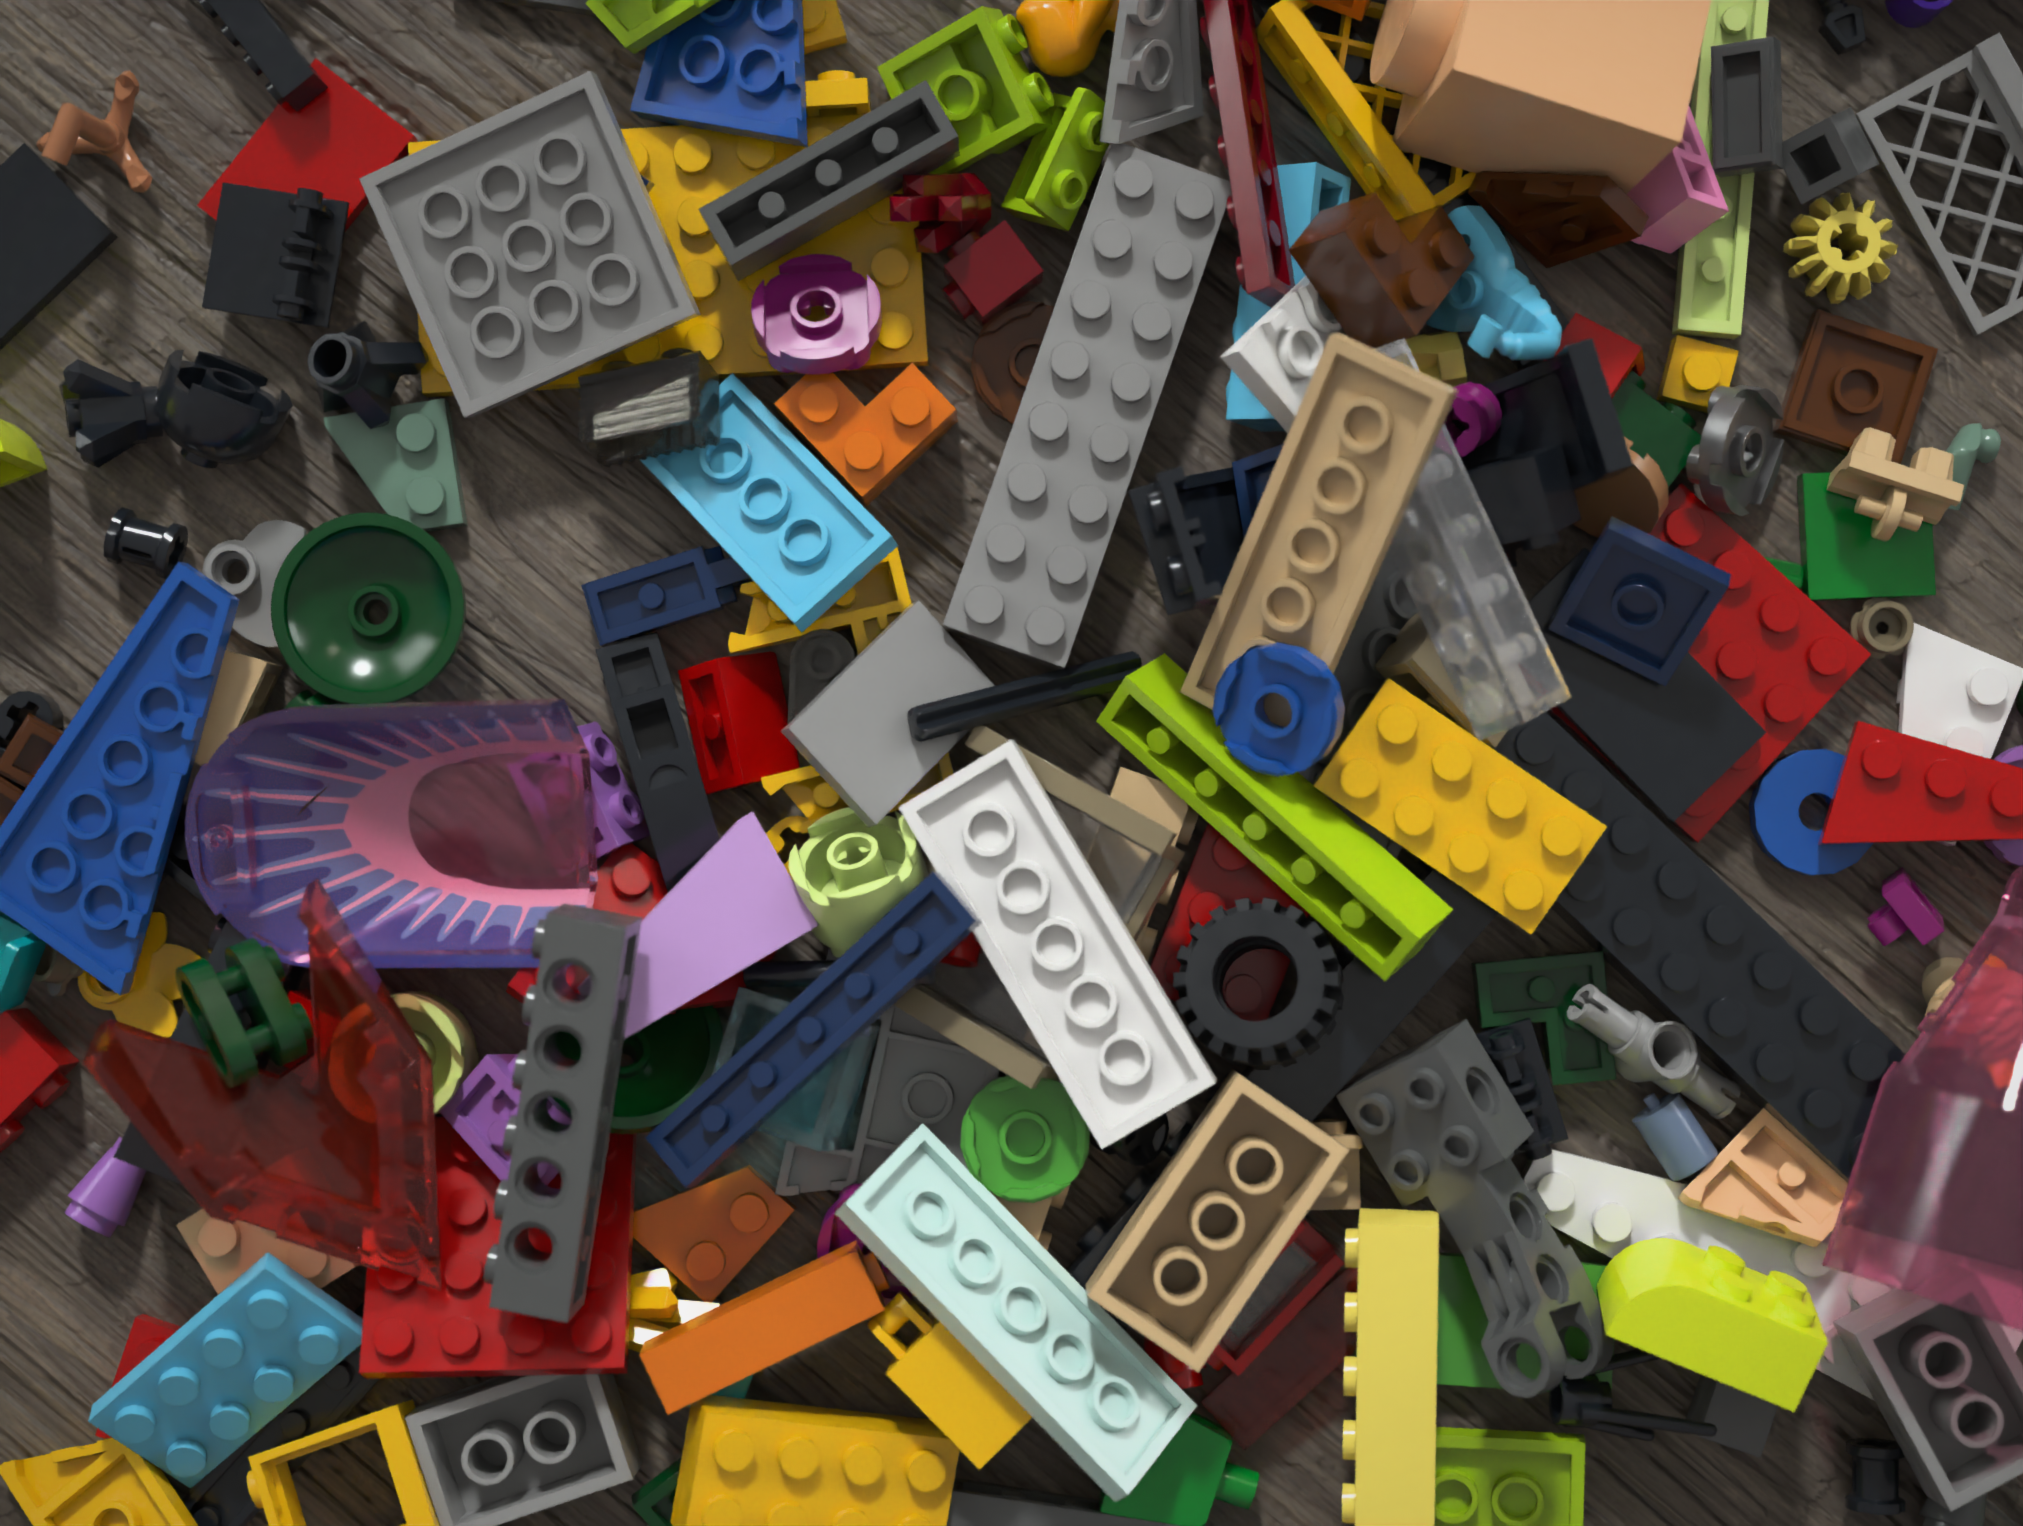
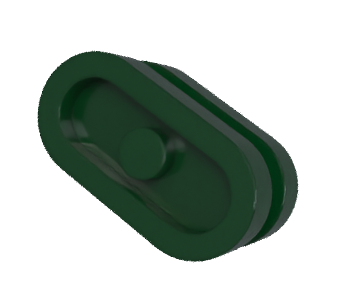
M249 938L225 949V960L228 968L226 970L216 973L205 958H200L175 970L176 982L183 1003L219 1076L230 1088L258 1076L256 1055L267 1051L276 1065L283 1066L306 1056V1041L314 1036L313 1028L305 1009L298 1002L291 1005L281 985V982L285 980V973L276 951L271 945L262 947L254 938ZM237 993L254 1025V1028L244 1031L228 998Z

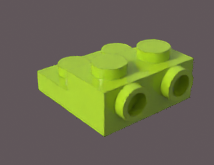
M981 6L877 67L891 99L926 80L958 135L960 156L928 174L957 173L990 154H1002L1053 125L1047 109L1054 106L1053 94L1040 73H1029L1020 53L1028 48V42L1023 28L1012 14L1003 16L1000 9Z

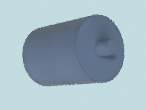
M1679 1092L1675 1094L1670 1093L1660 1099L1654 1093L1643 1098L1647 1107L1641 1110L1632 1119V1122L1671 1181H1678L1690 1176L1717 1156V1149Z

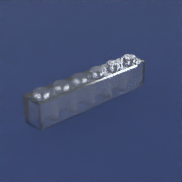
M1405 338L1374 349L1420 372ZM1443 423L1389 546V550L1479 741L1526 723L1572 696L1451 436Z

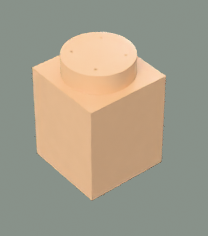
M1386 0L1373 46L1370 80L1372 84L1403 93L1393 141L1400 150L1476 174L1482 171L1608 176L1627 194L1681 143L1711 0Z

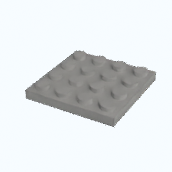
M592 71L359 178L464 418H473L701 315L599 78Z

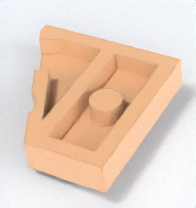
M1763 1108L1681 1192L1678 1199L1684 1205L1816 1248L1863 1199V1196Z

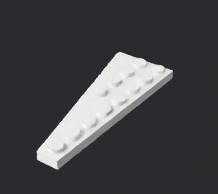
M1552 1149V1153L1547 1157L1528 1160L1520 1174L1528 1189L1531 1191L1536 1188L1548 1207L1549 1211L1545 1217L1551 1226L1612 1259L1620 1251L1637 1242L1653 1238H1669L1689 1243L1706 1251L1709 1246H1718L1738 1255L1746 1263L1745 1267L1768 1276L1770 1271H1780L1796 1278L1807 1287V1292L1810 1293L1828 1341L1816 1369L1874 1400L1832 1322L1945 1261L1972 1272L2015 1353L2023 1339V1272L2008 1266L1934 1248L1921 1243L1914 1244L1907 1240L1839 1223L1815 1248L1684 1205L1678 1197L1689 1184L1671 1181L1668 1178L1638 1172Z

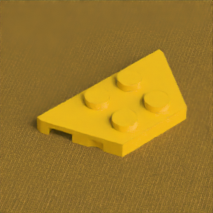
M114 1438L100 1440L89 1445L51 1451L49 1454L27 1459L7 1461L0 1465L1 1477L33 1526H198L163 1471Z

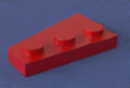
M1857 721L1854 723L1818 845L2023 840V768L1865 722Z

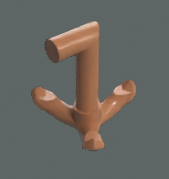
M124 71L115 79L114 99L111 110L105 120H101L71 103H64L59 109L51 132L43 135L38 140L36 146L42 152V156L65 166L68 165L72 154L96 153L106 155L120 168L127 178L131 189L134 192L142 193L148 190L153 178L143 167L128 139L135 97L139 93V82L131 71Z

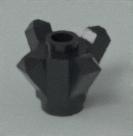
M364 320L344 332L329 333L320 337L310 349L308 369L317 382L318 394L324 412L347 408L348 403L370 429L389 424L392 406L390 398L399 377L403 375H417L429 359L421 342H376L377 340Z
M79 359L65 368L63 371L65 380L59 384V390L65 404L69 438L76 437V451L80 453V457L84 462L99 468L134 445L146 443L147 438L163 437V427L158 418L155 398L157 386L141 387L140 381L129 382Z

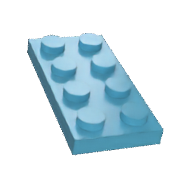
M733 373L638 457L655 478L801 632L807 629L898 546L892 535Z
M267 1252L93 1403L88 1422L191 1489L361 1345L363 1319Z

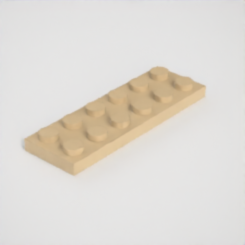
M1340 333L1329 335L1222 591L1223 594L1218 600L1180 693L1213 710L1216 685L1227 666L1255 647L1278 642L1305 648L1324 661L1332 674L1334 673L1458 392L1457 389ZM1269 693L1264 702L1266 716L1275 725L1288 726L1292 718V709L1289 702L1280 694Z

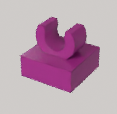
M1903 867L1882 881V896L1888 903L1874 911L1867 919L1870 922L1868 928L1883 946L1896 940L1908 929L1911 930L1923 946L1945 931L1943 916Z

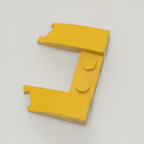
M898 547L890 552L803 632L787 618L754 581L741 584L740 594L753 597L745 635L730 632L728 647L730 654L851 628L857 654L859 655L912 604ZM949 752L888 814L895 813V811L899 812L898 807L954 774ZM812 765L761 778L763 788L770 796H773L782 788L807 817V820L797 827L802 834L808 833L807 829L821 817L836 810L849 807Z

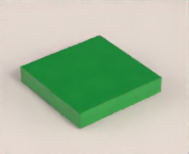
M1831 472L1802 473L1797 476L1801 566L1804 568L1802 592L1812 601H1836L1878 597H1929L1936 595L1932 524L1922 521L1917 532L1898 526L1888 541L1884 542L1871 536L1873 518L1854 512L1857 500L1826 490Z

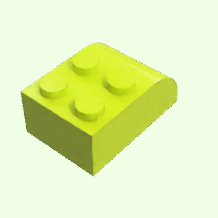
M1653 1238L1643 1240L1620 1251L1605 1267L1596 1285L1605 1334L1607 1336L1795 1412L1828 1344L1810 1293L1807 1292V1287L1802 1282L1780 1271H1770L1767 1276L1745 1267L1746 1263L1742 1258L1718 1246H1709L1706 1251L1675 1239Z

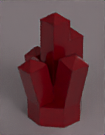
M975 173L903 175V194H893V196H890V221H926L913 229L917 252L938 253L975 230L979 232L991 219V193Z

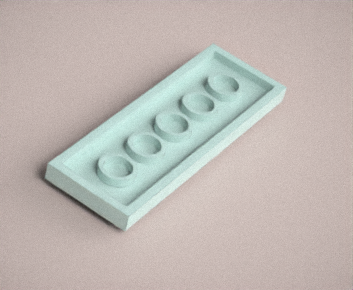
M923 1123L901 1143L835 1212L856 1236L1114 1502L1129 1495L1197 1407L1191 1398L1097 1302L1087 1296V1291L986 1187L974 1178L969 1170Z

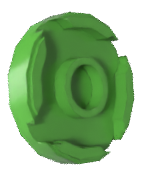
M1007 1074L991 1080L973 1096L962 1119L960 1147L969 1172L987 1190L1010 1202L1035 1203L1058 1195L1078 1176L1089 1154L1090 1129L1061 1082L1054 1079L1041 1078L1036 1089H1031Z

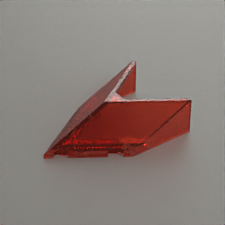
M318 878L306 886L298 913V918L308 929L314 1052L281 1075L258 1069L257 1077L230 1088L219 1076L208 1052L112 1019H108L98 1027L82 1063L210 1217L231 1224H235L237 1219L276 1232L275 1238L379 1271L380 1266L416 1277L417 1284L441 1291L433 1061Z

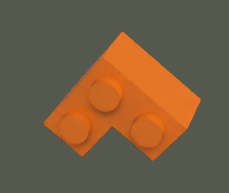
M913 363L866 406L860 402L833 372L828 374H805L774 403L778 413L866 507L958 422L956 408Z

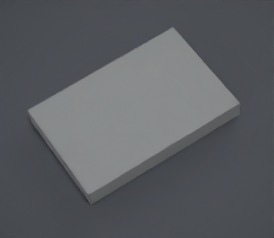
M917 600L910 604L781 732L869 828L877 825L970 730L919 742L911 734L907 720L908 711L918 705L995 685L924 605Z

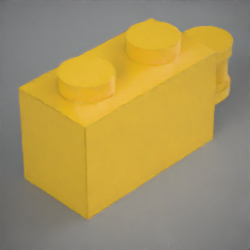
M898 1292L885 1306V1311L877 1314L867 1323L872 1333L895 1356L889 1362L886 1374L979 1470L1032 1418L936 1317L931 1320L904 1292ZM910 1319L921 1332L906 1346L895 1333Z

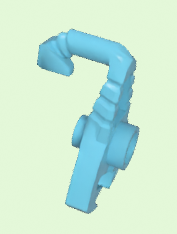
M1465 205L1452 210L1448 217L1462 235L1466 244L1470 243L1469 248L1475 258L1434 311L1426 325L1450 332H1473L1467 345L1485 358L1490 357L1494 348L1498 349L1502 356H1508L1511 360H1538L1554 357L1561 343L1562 328L1557 317L1551 313V307L1547 301L1540 297V292L1536 286L1530 284L1529 278L1516 269L1511 248L1499 227L1482 206Z

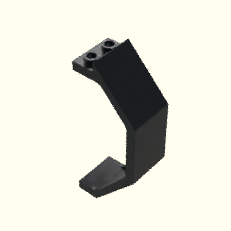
M1589 338L1567 345L1556 356L1483 385L1493 392L1500 403L1502 420L1496 435L1462 457L1451 458L1442 456L1432 449L1401 520L1432 535L1419 487L1420 482L1448 470L1562 444L1574 491L1617 476L1633 466L1593 339ZM1452 420L1456 427L1461 429V432L1465 430V427L1458 420ZM1180 466L1157 473L1154 482L1128 490L1167 615L1217 604L1223 594L1222 591L1244 541L1233 467L1185 476L1183 467Z

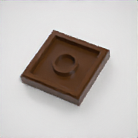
M1817 309L1811 314L1781 406L1784 420L1777 419L1773 432L1847 456L1855 438L1865 428L1871 427L1889 433L1896 439L1891 461L1901 464L1938 349Z

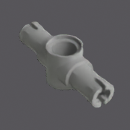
M1592 984L1583 986L1575 994L1572 1001L1582 1007V1010L1575 1005L1569 1006L1567 1011L1568 1019L1573 1023H1578L1608 1044V1050L1614 1056L1615 1067L1625 1079L1632 1082L1652 1081L1668 1093L1675 1094L1679 1092L1706 1110L1715 1119L1726 1117L1734 1109L1736 1103L1724 1094L1726 1093L1732 1098H1739L1741 1087L1701 1061L1696 1041L1685 1025L1676 1021L1657 1023L1641 1011L1634 1010L1629 1012L1601 993ZM1653 1045L1655 1048L1656 1058H1654L1653 1056Z

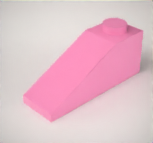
M1688 107L1681 143L1626 194L1649 216L1641 237L1631 241L1672 254L1729 212L1690 107Z

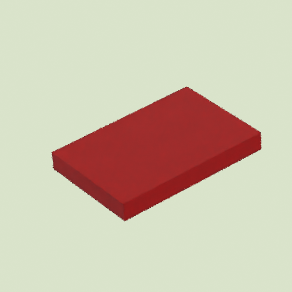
M315 58L310 65L328 88L298 112L287 102H284L282 105L278 104L197 206L214 220H217L223 182L297 194L298 188H307L322 192L325 199L350 203L345 228L346 232L369 203L359 178L408 155V142H418V140L407 129Z

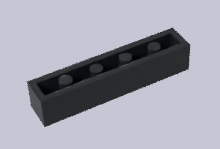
M198 0L213 19L218 15L225 23L220 28L223 34L235 47L240 44L248 53L242 58L257 76L262 73L265 74L270 81L265 87L280 105L287 102L298 112L328 88L260 0Z

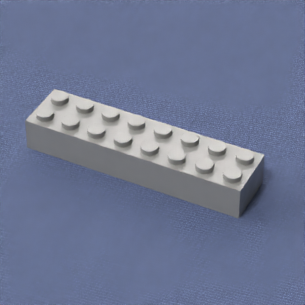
M1124 143L1111 145L942 627L948 633L1053 670L1065 668L1224 215L1227 198L1231 195L1230 181Z

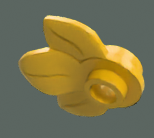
M152 912L129 993L119 995L113 990L109 991L102 982L85 970L78 976L79 990L89 1004L99 1009L112 1011L117 1022L125 1032L149 1039H167L172 1036L179 1021L173 1001L182 999L176 982L175 970L180 966L202 958L191 949L179 945L166 944L168 935L166 915L160 912Z

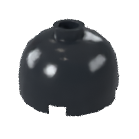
M175 350L166 361L159 379L155 398L160 424L166 434L177 445L182 447L181 455L198 466L216 468L218 463L231 465L255 460L268 450L283 429L293 406L289 395L282 389L278 399H276L270 393L260 389L266 386L268 378L236 361L199 351L195 362L181 361L184 350Z

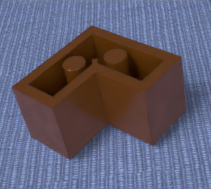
M1376 192L1319 211L1288 250L1348 337L1371 349L1417 336L1475 258L1464 238L1441 205L1395 221Z

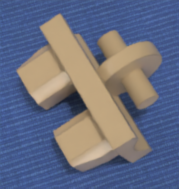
M1869 427L1865 428L1855 438L1847 456L1830 473L1826 490L1856 499L1854 512L1873 518L1871 536L1884 542L1892 537L1898 526L1917 532L1922 521L1936 525L1950 505L1957 506L1962 498L1964 485L1952 481L1953 454L1933 447L1920 448L1912 456L1910 467L1891 461L1896 439L1889 433Z

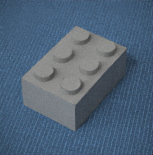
M1945 1261L1832 1322L1923 1491L1929 1498L1952 1512L2023 1473V1366L1971 1271Z
M613 1374L499 1376L422 1402L405 1416V1421L440 1526H497L630 1481L635 1477L643 1464Z

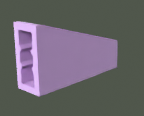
M753 812L737 820L642 919L624 1039L818 926ZM590 976L577 987L581 995H589L591 992L592 982Z

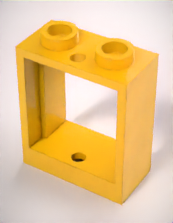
M413 1399L248 1457L252 1469L247 1473L248 1490L255 1506L258 1509L264 1508L268 1525L307 1526L287 1461L377 1429L406 1523L399 1526H440L405 1421V1416L415 1408Z

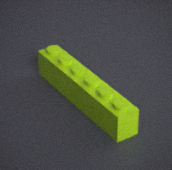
M1165 653L1127 675L1096 720L1099 725L1382 980H1388L1423 948L1453 911L1448 904L1299 772L1277 777L1253 771L1234 758L1224 744L1227 740L1222 734L1221 726L1216 727L1213 710L1180 693L1187 673Z

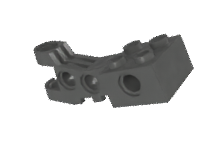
M1467 1019L1367 1069L1336 1095L1338 1101L1402 1207L1404 1208L1428 1196L1461 1250L1489 1321L1481 1341V1346L1492 1372L1501 1387L1511 1395L1521 1398L1532 1397L1553 1389L1561 1382L1564 1375L1568 1376L1565 1378L1571 1380L1597 1373L1606 1367L1613 1356L1614 1340L1605 1334L1601 1307L1586 1271L1571 1245L1563 1247L1546 1219L1545 1215L1549 1209L1537 1189L1535 1188L1531 1191L1528 1189L1511 1161V1158L1515 1155L1514 1151L1534 1130ZM1570 1326L1579 1328L1588 1338L1590 1351L1584 1362L1573 1358L1566 1349L1565 1333ZM1521 1343L1533 1347L1540 1356L1541 1372L1537 1379L1528 1378L1517 1365L1516 1353Z

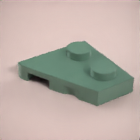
M442 398L392 406L389 424L370 429L356 412L323 417L325 428L388 515L409 521L426 532L468 526L450 406L446 399Z

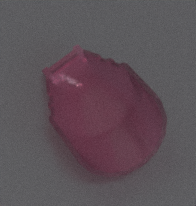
M2019 867L2011 874L2007 881L1997 915L1951 980L1955 983L1954 987L1935 1013L1928 1012L1917 1027L1921 1034L1902 1061H1893L1881 1079L1822 1265L1833 1270L1903 1290L2023 1332V867Z

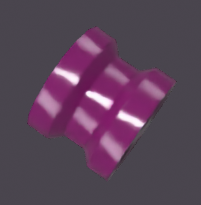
M1466 382L1453 387L1458 392L1432 448L1442 456L1451 458L1466 456L1494 437L1499 430L1502 420L1500 403L1493 392L1482 384ZM1452 420H1458L1465 427V430L1461 432V429L1456 427Z

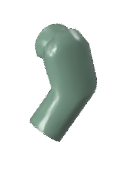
M1981 423L1965 425L1959 429L1945 451L1954 456L1952 481L1964 485L1961 502L1957 506L1950 505L1948 509L1960 510L1975 460L1990 463L1998 455L2001 437L1996 430L1982 429Z

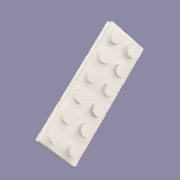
M1014 739L1009 740L898 807L936 872L944 877L982 921L972 931L1101 1149L1216 1083L1217 1079Z

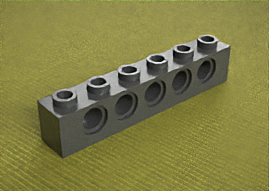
M564 903L548 912L546 920L540 919L535 928L532 941L533 959L540 960L536 985L529 986L522 1010L523 1024L530 1025L527 1050H521L516 1059L512 1080L513 1089L521 1091L518 1113L510 1117L503 1140V1153L511 1156L508 1180L503 1179L498 1187L493 1210L494 1218L502 1220L499 1243L493 1244L490 1248L484 1270V1282L492 1285L490 1308L568 1322L585 1303L642 917ZM569 964L578 965L589 974L592 982V989L589 995L578 994L568 985L566 970ZM558 1031H567L577 1037L582 1047L580 1060L569 1059L559 1051L556 1042ZM548 1097H558L568 1104L572 1112V1122L570 1125L560 1124L550 1116L547 1109ZM538 1162L549 1163L558 1169L562 1177V1189L550 1188L541 1181L537 1171ZM529 1227L539 1228L549 1235L553 1245L551 1253L541 1252L531 1244L528 1237Z

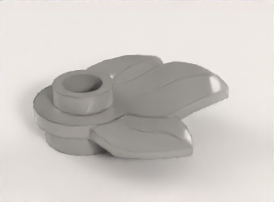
M266 521L258 524L243 541L227 540L219 543L211 549L203 564V574L240 600L232 628L242 637L265 647H278L271 621V598L275 579L287 555L306 535L305 528L288 521ZM242 561L246 565L247 575L242 582L232 584L228 579V568L232 563Z

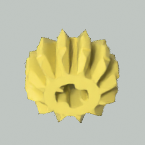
M1850 192L1838 195L1832 205L1825 198L1821 197L1809 205V215L1799 214L1793 219L1790 226L1798 237L1788 240L1784 244L1783 252L1800 258V261L1788 270V277L1799 278L1806 273L1811 278L1806 286V296L1814 297L1826 286L1827 296L1831 304L1841 303L1846 299L1848 292L1859 300L1871 293V282L1881 283L1887 279L1890 270L1883 260L1895 255L1898 245L1881 239V235L1892 228L1893 220L1882 219L1875 224L1870 218L1875 209V201L1866 200L1855 210ZM1838 238L1839 248L1831 247L1830 242ZM1841 249L1849 250L1850 256L1843 260Z

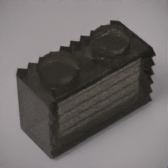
M673 348L663 352L660 359L636 364L627 361H612L603 365L599 372L584 374L578 377L580 383L578 388L580 394L578 399L580 406L578 410L580 417L578 421L580 428L578 436L580 442L601 466L610 468L612 464L622 465L624 461L633 463L636 459L646 460L648 456L657 458L660 454L669 456L671 452L681 453L684 449L693 451L695 447L705 448L708 444L717 446L720 442L719 375L700 350L692 351L685 348Z

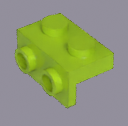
M1082 87L1076 88L1072 97L1057 93L1053 94L1054 106L1047 109L1053 125L1033 136L1001 205L1002 208L1014 217L1065 231L1070 230L1110 143L1099 142L1105 102L1090 89Z

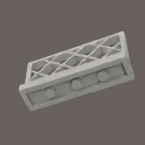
M1999 32L1977 44L1971 51L1855 115L1882 170L1974 337L2023 311V296L2017 299L2023 283V250L2016 271L1981 262L1991 228L2023 236V225L1995 218L2005 184L2023 189V74ZM1964 71L1976 93L1970 115L1966 116L1935 108L1934 104L1941 83ZM1930 89L1925 105L1910 101ZM1982 106L1991 122L1978 119ZM1895 108L1922 115L1912 148L1886 142L1875 119ZM1930 118L1966 127L1955 160L1920 151ZM1974 129L2000 136L2007 149L2000 172L1964 163ZM1894 155L1908 158L1904 173ZM1916 161L1952 170L1942 203L1919 198L1914 193L1910 180ZM2012 162L2016 165L2022 178L2009 174ZM1960 173L1996 182L1986 215L1950 206ZM1924 210L1938 213L1934 227ZM1947 216L1982 225L1972 259L1946 251L1940 236ZM1955 265L1969 268L1964 282ZM1977 271L2013 280L2005 306L1985 317L1982 316L1970 294Z

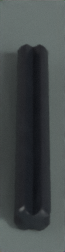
M1129 651L918 705L911 708L907 714L910 731L916 741L922 742L977 726L1114 692L1127 675L1142 667L1141 657L1138 653Z

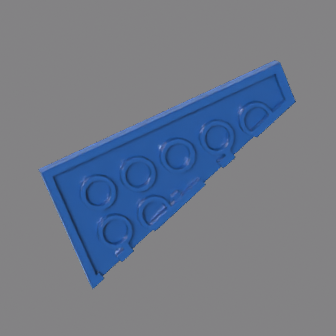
M720 0L648 45L630 111L641 119L808 147L802 0Z
M184 562L176 564L0 826V911L119 995L127 994L131 989L240 601L197 569Z

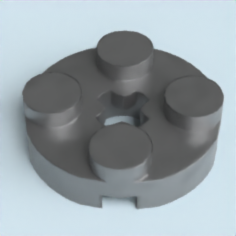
M1746 385L1735 387L1719 386L1714 389L1709 398L1708 418L1703 429L1700 444L1692 448L1688 455L1686 473L1691 483L1700 484L1701 495L1710 509L1716 512L1744 516L1749 514L1745 509L1749 503L1761 505L1777 478L1783 456L1784 439L1773 438L1772 418L1784 420L1783 412L1777 396L1769 389Z

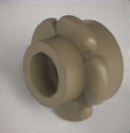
M1887 597L1866 600L1862 604V610L1853 614L1850 622L1851 636L1871 653L1869 657L1873 659H1883L1888 654L1897 656L1904 652L1914 630L1910 611L1903 604L1890 601ZM1879 622L1887 626L1886 633L1880 634L1877 632L1876 626Z

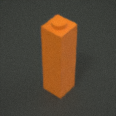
M855 1240L645 1341L639 1356L667 1415L885 1311L884 1298L881 1292L891 1286L878 1257L873 1252L863 1256Z

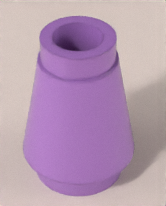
M120 1136L114 1146L109 1148L68 1194L72 1201L64 1212L80 1224L109 1238L118 1225L125 1226L146 1170L113 1157L122 1140Z

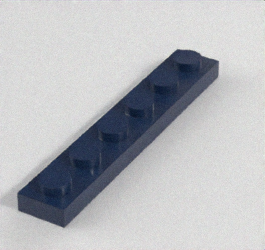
M933 871L645 1137L646 1140L685 1188L695 1187L974 931L982 921L940 873Z

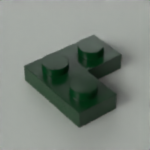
M1603 951L1471 963L1478 1027L1504 1026L1528 1018L1531 1019L1532 1023L1542 1022L1546 1069L1552 1086L1617 1079L1614 1056L1610 1054L1608 1044L1578 1023H1573L1567 1017L1569 1006L1575 1005L1582 1010V1007L1573 1002L1572 999L1578 990L1585 985L1592 984L1596 986L1601 993L1608 997Z

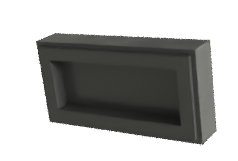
M1772 36L1711 46L1713 170L1715 175L1728 177L1783 169L1781 41Z

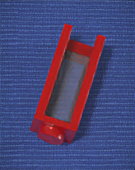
M1305 1218L1299 1223L1206 1360L1215 1370L1219 1371L1224 1365H1227L1239 1377L1345 1264L1340 1251Z

